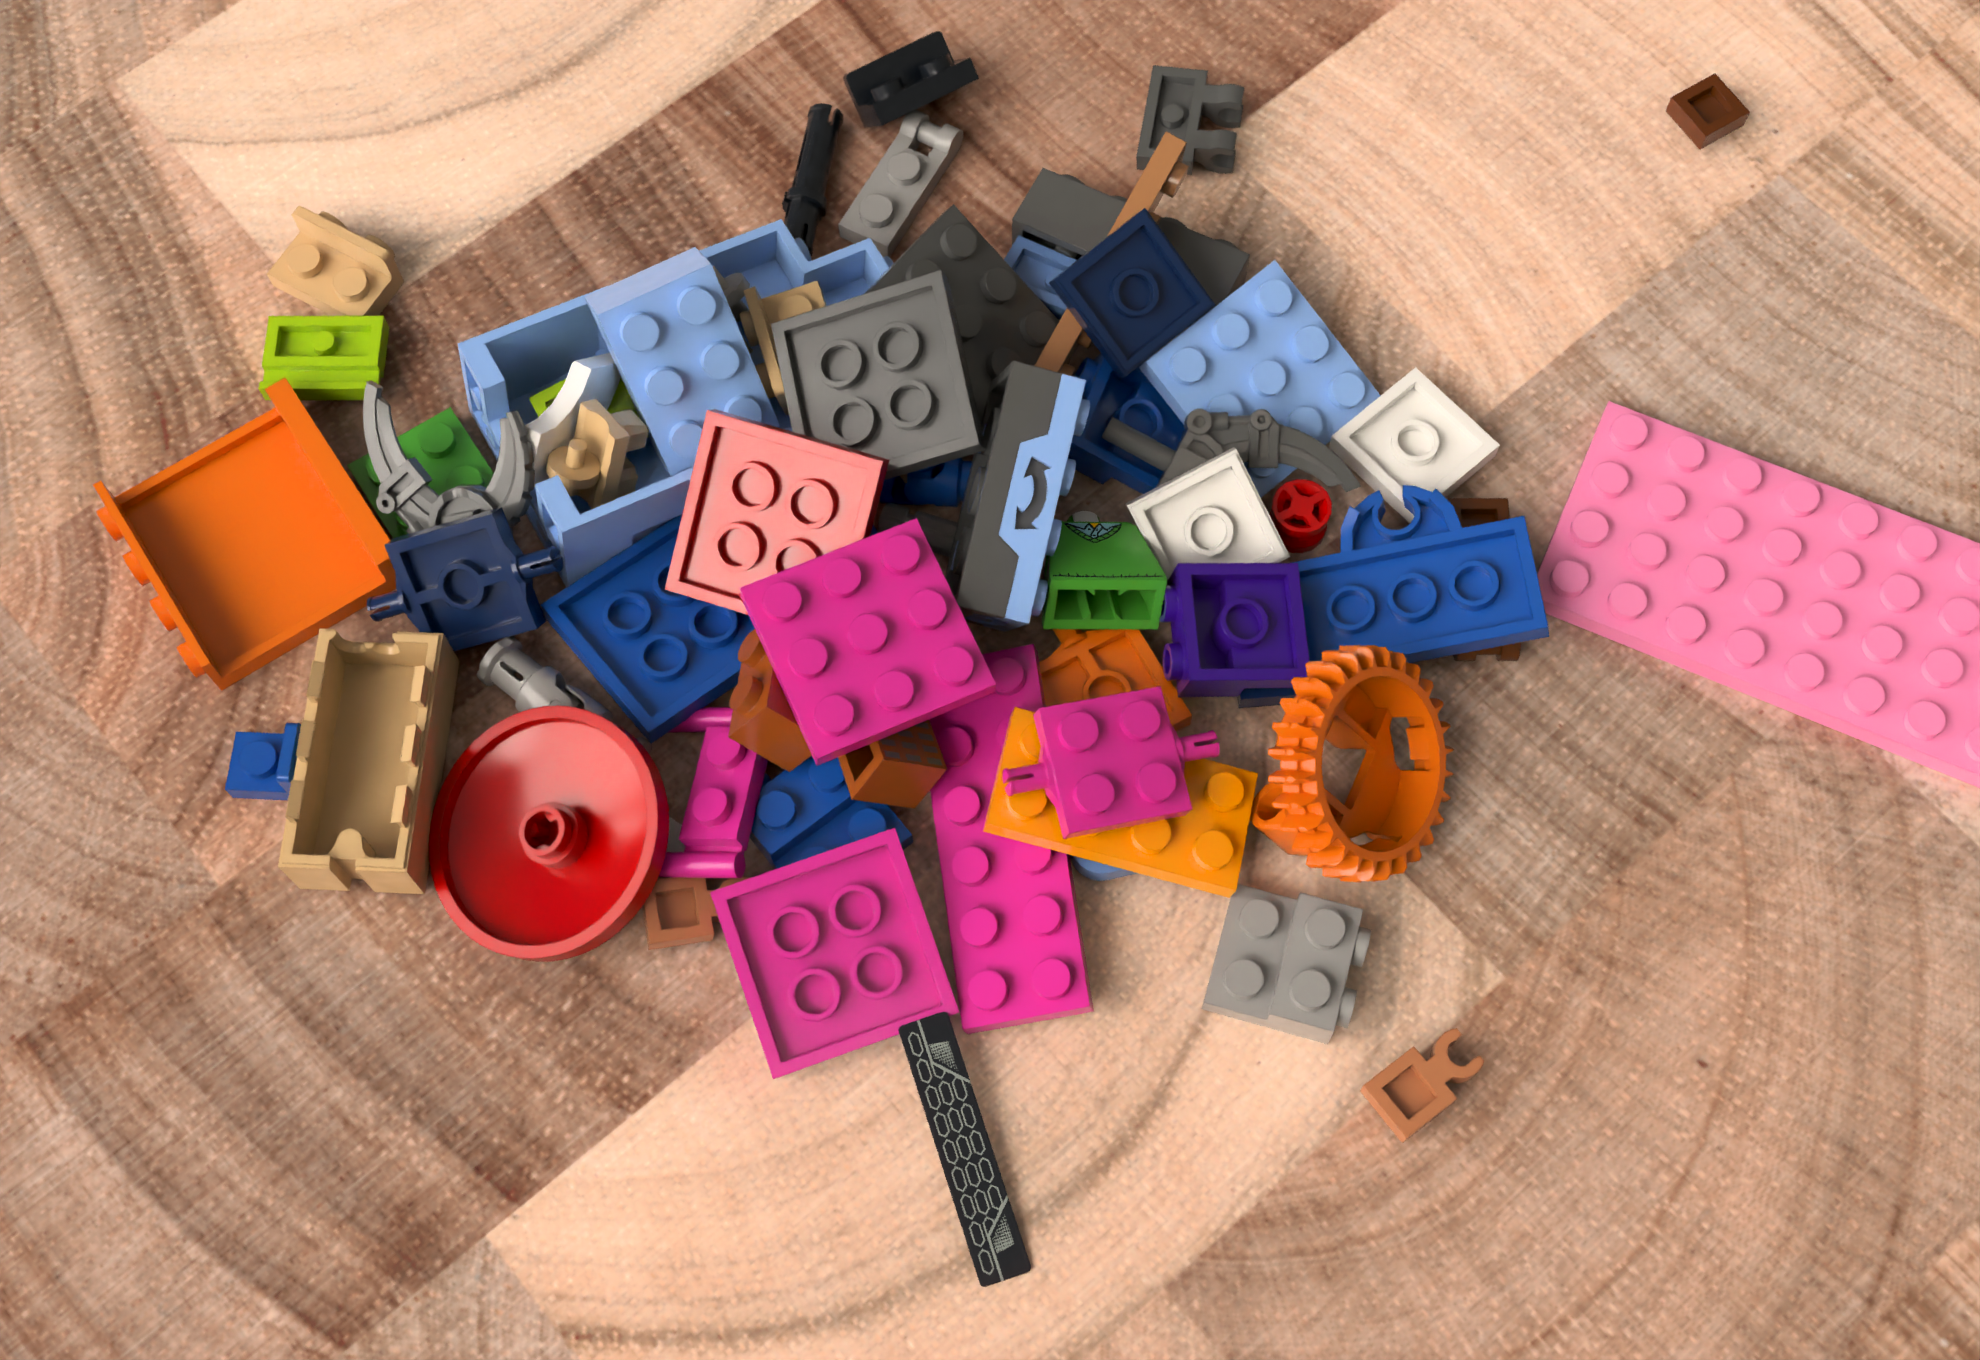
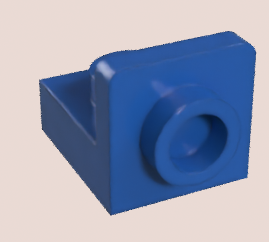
M286 723L284 734L236 732L225 790L232 798L288 801L291 780H293L296 766V751L301 724Z

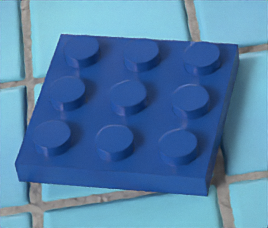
M682 514L674 517L540 604L545 619L650 743L668 733L696 711L704 708L738 684L741 662L738 660V652L746 636L755 629L747 614L665 590Z

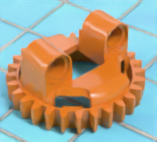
M1376 645L1339 646V650H1325L1322 652V661H1308L1305 664L1307 677H1294L1291 680L1296 696L1294 698H1281L1280 704L1285 714L1281 722H1273L1272 728L1277 733L1275 747L1268 749V755L1276 760H1280V770L1268 776V781L1271 783L1265 785L1255 796L1250 821L1288 855L1307 856L1306 865L1308 867L1323 868L1324 877L1340 878V881L1361 883V881L1376 882L1387 880L1390 875L1404 873L1407 869V863L1420 861L1422 857L1420 846H1427L1434 842L1430 826H1437L1444 822L1438 809L1440 802H1447L1451 799L1443 790L1445 778L1454 775V773L1446 770V754L1454 749L1445 745L1443 734L1451 725L1445 721H1439L1438 713L1444 705L1443 701L1437 698H1429L1434 686L1433 682L1420 678L1421 669L1419 665L1406 662L1403 653L1388 651L1386 647H1378ZM1392 717H1407L1410 727L1406 728L1409 742L1410 760H1414V770H1400L1395 762L1394 746L1390 732ZM1325 739L1336 748L1365 749L1366 751L1345 804L1341 803L1324 788L1322 754ZM1365 832L1373 841L1357 845L1350 839Z

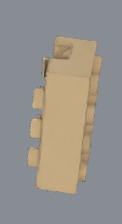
M319 628L315 657L312 660L306 694L307 703L304 720L302 719L296 751L297 760L294 777L291 780L286 808V823L278 867L299 889L350 891L352 879H364L374 892L425 894L430 864V824L435 803L441 790L460 662L443 633L397 631V633H392L395 643L349 641L342 638L335 629Z

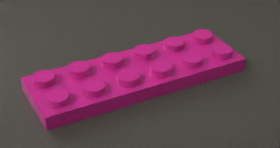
M1034 644L982 654L996 683L994 693L929 719L947 767L945 773L931 788L930 793L962 1030L967 1034L1094 1012L1070 855L983 832L1008 723L1014 707L1036 712L1038 708L1046 707L1039 656Z

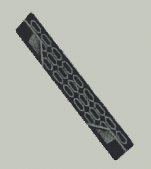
M941 1012L900 1026L898 1031L980 1285L987 1287L1029 1272L1031 1265L948 1013Z

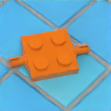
M1053 629L1061 645L1050 657L1039 662L1046 707L1161 686L1169 720L1176 732L1191 724L1192 714L1182 698L1178 697L1173 683L1165 679L1163 667L1139 629H1100L1082 632L1081 629Z

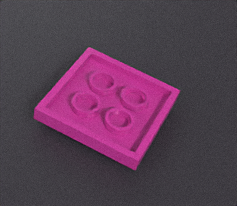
M917 518L740 587V597L816 766L992 694L995 691L996 683Z
M895 828L710 892L773 1079L898 1035L899 1027L941 1012H947L949 1016L959 1013Z

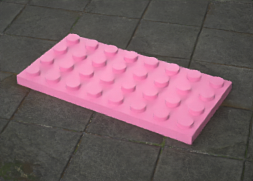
M1608 401L1537 572L1545 613L1980 788V543Z

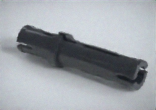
M824 103L815 104L808 111V121L793 184L788 189V192H785L782 201V207L785 211L784 224L794 239L799 237L804 241L810 256L813 254V243L818 222L822 217H825L828 201L825 197V191L840 127L844 120L842 112L836 109L833 112L831 122H828L832 105Z

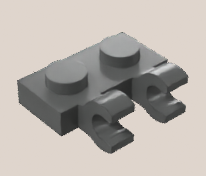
M1153 65L1136 156L1137 169L1144 170L1167 131L1187 142L1182 163L1189 166L1186 175H1192L1194 161L1201 163L1212 172L1221 174L1233 173L1237 133L1229 130H1200L1202 116H1205L1218 126L1239 128L1243 113L1244 87L1235 84L1209 85L1207 84L1208 71Z

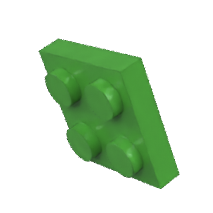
M451 407L397 437L406 458L415 457L433 479L428 486L439 495L461 484L482 485L487 488L494 474ZM369 453L348 464L347 466L391 537L394 539L408 534L407 529L409 527L396 512L385 514L377 507L376 500L381 483L373 468Z

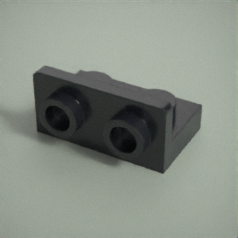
M940 31L923 36L846 73L843 77L864 127L883 126L979 79L971 58L953 60L943 34Z

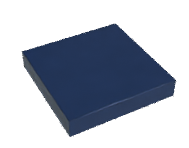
M1146 208L1137 212L1049 282L1119 378L1129 375L1215 305Z

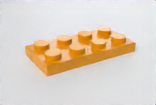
M1014 707L1008 723L983 832L1228 898L1235 893L1258 773L1204 758L1187 761L1184 767V778L1193 809L1187 815L1063 839L1056 808L1046 795L1044 789L1013 794V796H1008L1005 792V787L1008 783L1003 784V769L1038 764L1040 742L1033 717L1035 712Z

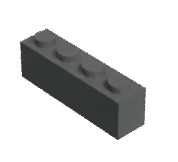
M1042 168L1012 218V245L1018 235L1078 260L1107 237L1128 199L1121 196L1107 195L1084 185L1082 181L1074 176L1060 175ZM1161 217L1158 224L1159 228L1215 303L1211 309L1245 283L1250 254L1240 251L1234 244L1226 240H1214L1188 229L1183 223L1174 218Z

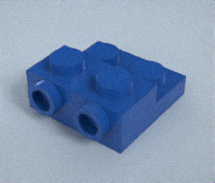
M1101 353L1094 360L1086 357L1078 367L1074 377L1086 380L1082 399L1090 401V409L1081 436L1073 435L1068 458L1076 461L1075 470L1102 485L1112 477L1141 494H1145L1156 487L1163 471L1102 439L1101 436L1113 416L1173 450H1176L1186 432L1185 426L1139 367L1126 377L1119 378Z
M810 756L791 772L784 770L773 779L766 773L764 775L750 839L774 869L892 828L896 829L903 850L913 843L911 832L888 805L851 799L838 757L816 766L813 757Z

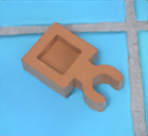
M749 877L729 878L720 885L719 889L749 879ZM705 878L657 879L653 890L642 906L648 950L713 940V922L720 921L710 894L714 890L707 891Z
M1457 1028L1448 1030L1439 1037L1431 1050L1429 1060L1426 1061L1413 1046L1365 1083L1360 1089L1362 1095L1402 1144L1457 1100V1097L1447 1087L1446 1084L1448 1082L1461 1084L1471 1080L1485 1062L1480 1055L1464 1066L1456 1065L1449 1059L1448 1047L1452 1046L1462 1035Z

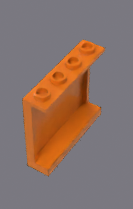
M286 378L265 388L275 408L120 495L114 497L101 480L93 484L105 504L104 507L96 511L98 517L116 542L122 538H125L131 551L122 555L137 581L141 586L151 582L158 594L157 597L149 601L153 610L169 632L178 627L186 642L177 646V650L196 678L207 673L221 691L318 635L319 628L328 629L366 607L369 597L386 594L396 589V573L384 546L390 541L389 537Z

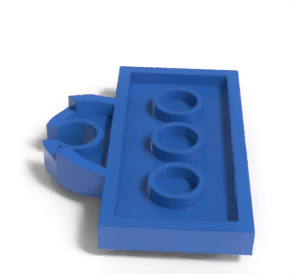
M1403 485L1404 506L1414 515V518L1408 526L1399 530H1391L1381 524L1386 508L1380 490L1368 495L1355 508L1349 507L1341 526V553L1291 562L1298 563L1310 661H1322L1323 651L1339 650V646L1376 645L1378 647H1386L1388 651L1403 653L1406 662L1414 663L1549 637V627L1525 516L1462 528L1454 506L1437 489L1431 492L1417 486Z

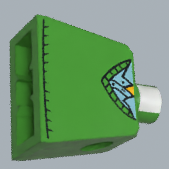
M1090 511L1076 512L1067 521H1062L1061 534L1053 556L1046 555L1043 580L1047 581L1048 586L1042 608L1043 629H1158L1167 577L1137 526L1129 522H1100L1099 517Z

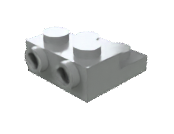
M1237 884V890L1230 898L1202 1009L1328 1044L1335 1031V1026L1348 1028L1352 1016L1357 990L1346 988L1345 984L1350 964L1362 967L1371 936V929L1360 927L1363 909L1301 892L1296 900Z

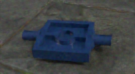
M500 507L396 537L386 543L384 546L396 573V591L369 597L367 599V610L377 609L370 614V617L376 622L405 613L418 628L419 632L443 633L453 651L535 630L544 624L546 619L533 588V578L562 571L564 565L563 558L553 559L561 553L554 545L524 555L517 546L504 511Z

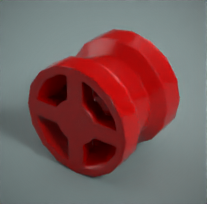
M1295 479L1284 483L1277 489L1272 499L1269 515L1289 553H1305L1312 551L1321 544L1327 531V523L1331 517L1332 501L1328 492L1320 484L1311 480ZM1293 518L1303 520L1306 525L1291 523L1289 520Z

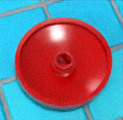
M542 706L513 714L487 729L470 744L453 765L438 794L430 824L429 862L431 874L440 901L450 918L459 929L481 946L499 954L527 961L551 962L569 959L591 951L611 939L635 917L644 905L656 884L663 866L669 839V806L661 775L647 750L633 735L616 723L588 710L570 706Z

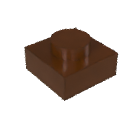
M1716 73L1672 96L1665 110L1699 150L1744 126L1750 113Z

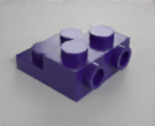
M1298 563L1177 564L1167 581L1160 622H1171L1173 643L1165 644L1163 672L1167 681L1176 680L1178 697H1238L1244 688H1293L1291 680L1294 677H1307L1305 664L1310 660Z

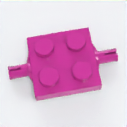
M1159 686L1038 708L1033 715L1040 742L1038 764L1003 769L1002 778L1003 784L1008 783L1005 787V792L1008 796L1044 789L1046 795L1056 808L1063 839L1187 815L1193 809L1184 778L1185 762L1218 757L1220 748L1219 742L1213 743L1217 739V735L1213 730L1184 737L1178 736L1170 723L1162 689Z

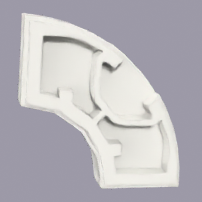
M610 353L572 362L566 381L553 403L537 419L525 425L528 433L527 439L531 443L534 462H532V468L535 470L534 487L535 484L549 479L546 465L552 450L562 446H569L570 440L574 438L581 402L597 399L606 410L608 409L621 379Z

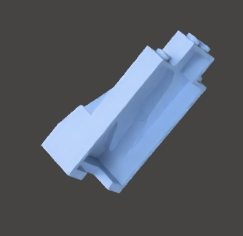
M782 219L699 250L712 266L716 267L723 278L734 273H742L750 284L749 288L756 287L761 299L818 280L827 306L863 295L894 263L890 257H882L871 238L811 260L809 250L804 241L799 237L794 239ZM598 290L457 343L469 411L497 461L501 437L500 419L507 418V412L517 410L524 425L537 419L538 415L529 397L566 379L572 362L610 353L585 299V296ZM744 296L741 300L748 308V304ZM736 322L742 337L749 344L742 322ZM760 345L751 347L753 352L750 356L754 365L764 363ZM776 397L770 398L769 401L780 424L778 428L792 431L789 415L786 416ZM647 437L645 447L626 453V457L635 466L638 476L635 491L617 497L613 501L591 509L588 503L580 496H569L558 475L535 484L534 490L530 491L532 500L526 515L544 548L546 549L554 545L560 550L561 553L553 559L563 558V569L558 573L565 586L568 587L663 524L681 515L694 466L670 476L657 456L649 437Z

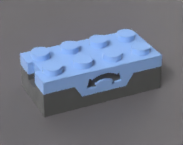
M1014 360L991 381L981 422L986 450L975 453L973 456L945 578L966 622L1006 632L1029 624L1031 615L1038 617L1042 611L1048 583L1046 580L1040 579L1045 555L1053 556L1062 528V521L1054 519L1059 495L1067 496L1075 474L1076 461L1068 458L1073 435L1081 436L1090 409V401L1082 399L1086 383L1084 379Z

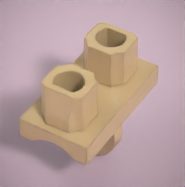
M597 399L581 402L574 438L570 440L569 446H562L552 450L548 456L546 472L549 478L558 475L569 496H580L588 503L591 509L613 501L617 497L635 491L638 476L635 466L626 457V453L645 447L648 428L631 409L610 414Z

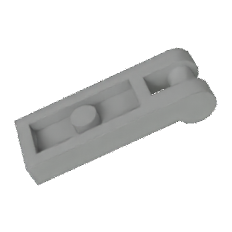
M918 110L907 113L898 135L839 222L840 237L854 244L871 238L883 257H890L958 153L963 140V130L947 123L942 127L929 122V115ZM920 143L932 147L928 156L916 151Z

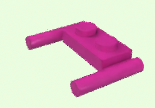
M730 707L701 708L668 732H705L679 835V840L685 845L684 852H666L659 877L742 878L745 873L744 852L747 851L768 760L728 737L733 709Z

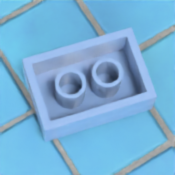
M696 247L585 296L636 411L648 428V437L670 476L694 466L707 410L716 409L771 426H780L713 266Z

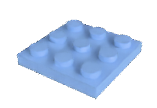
M1276 260L1272 261L1139 367L1183 424L1186 416L1195 409H1203L1207 412H1228V416L1251 415V413L1259 409H1264L1270 413L1278 424L1308 434L1324 445L1330 442L1331 436L1381 396ZM1244 462L1261 498L1297 469L1296 467L1278 463V468H1247V462Z

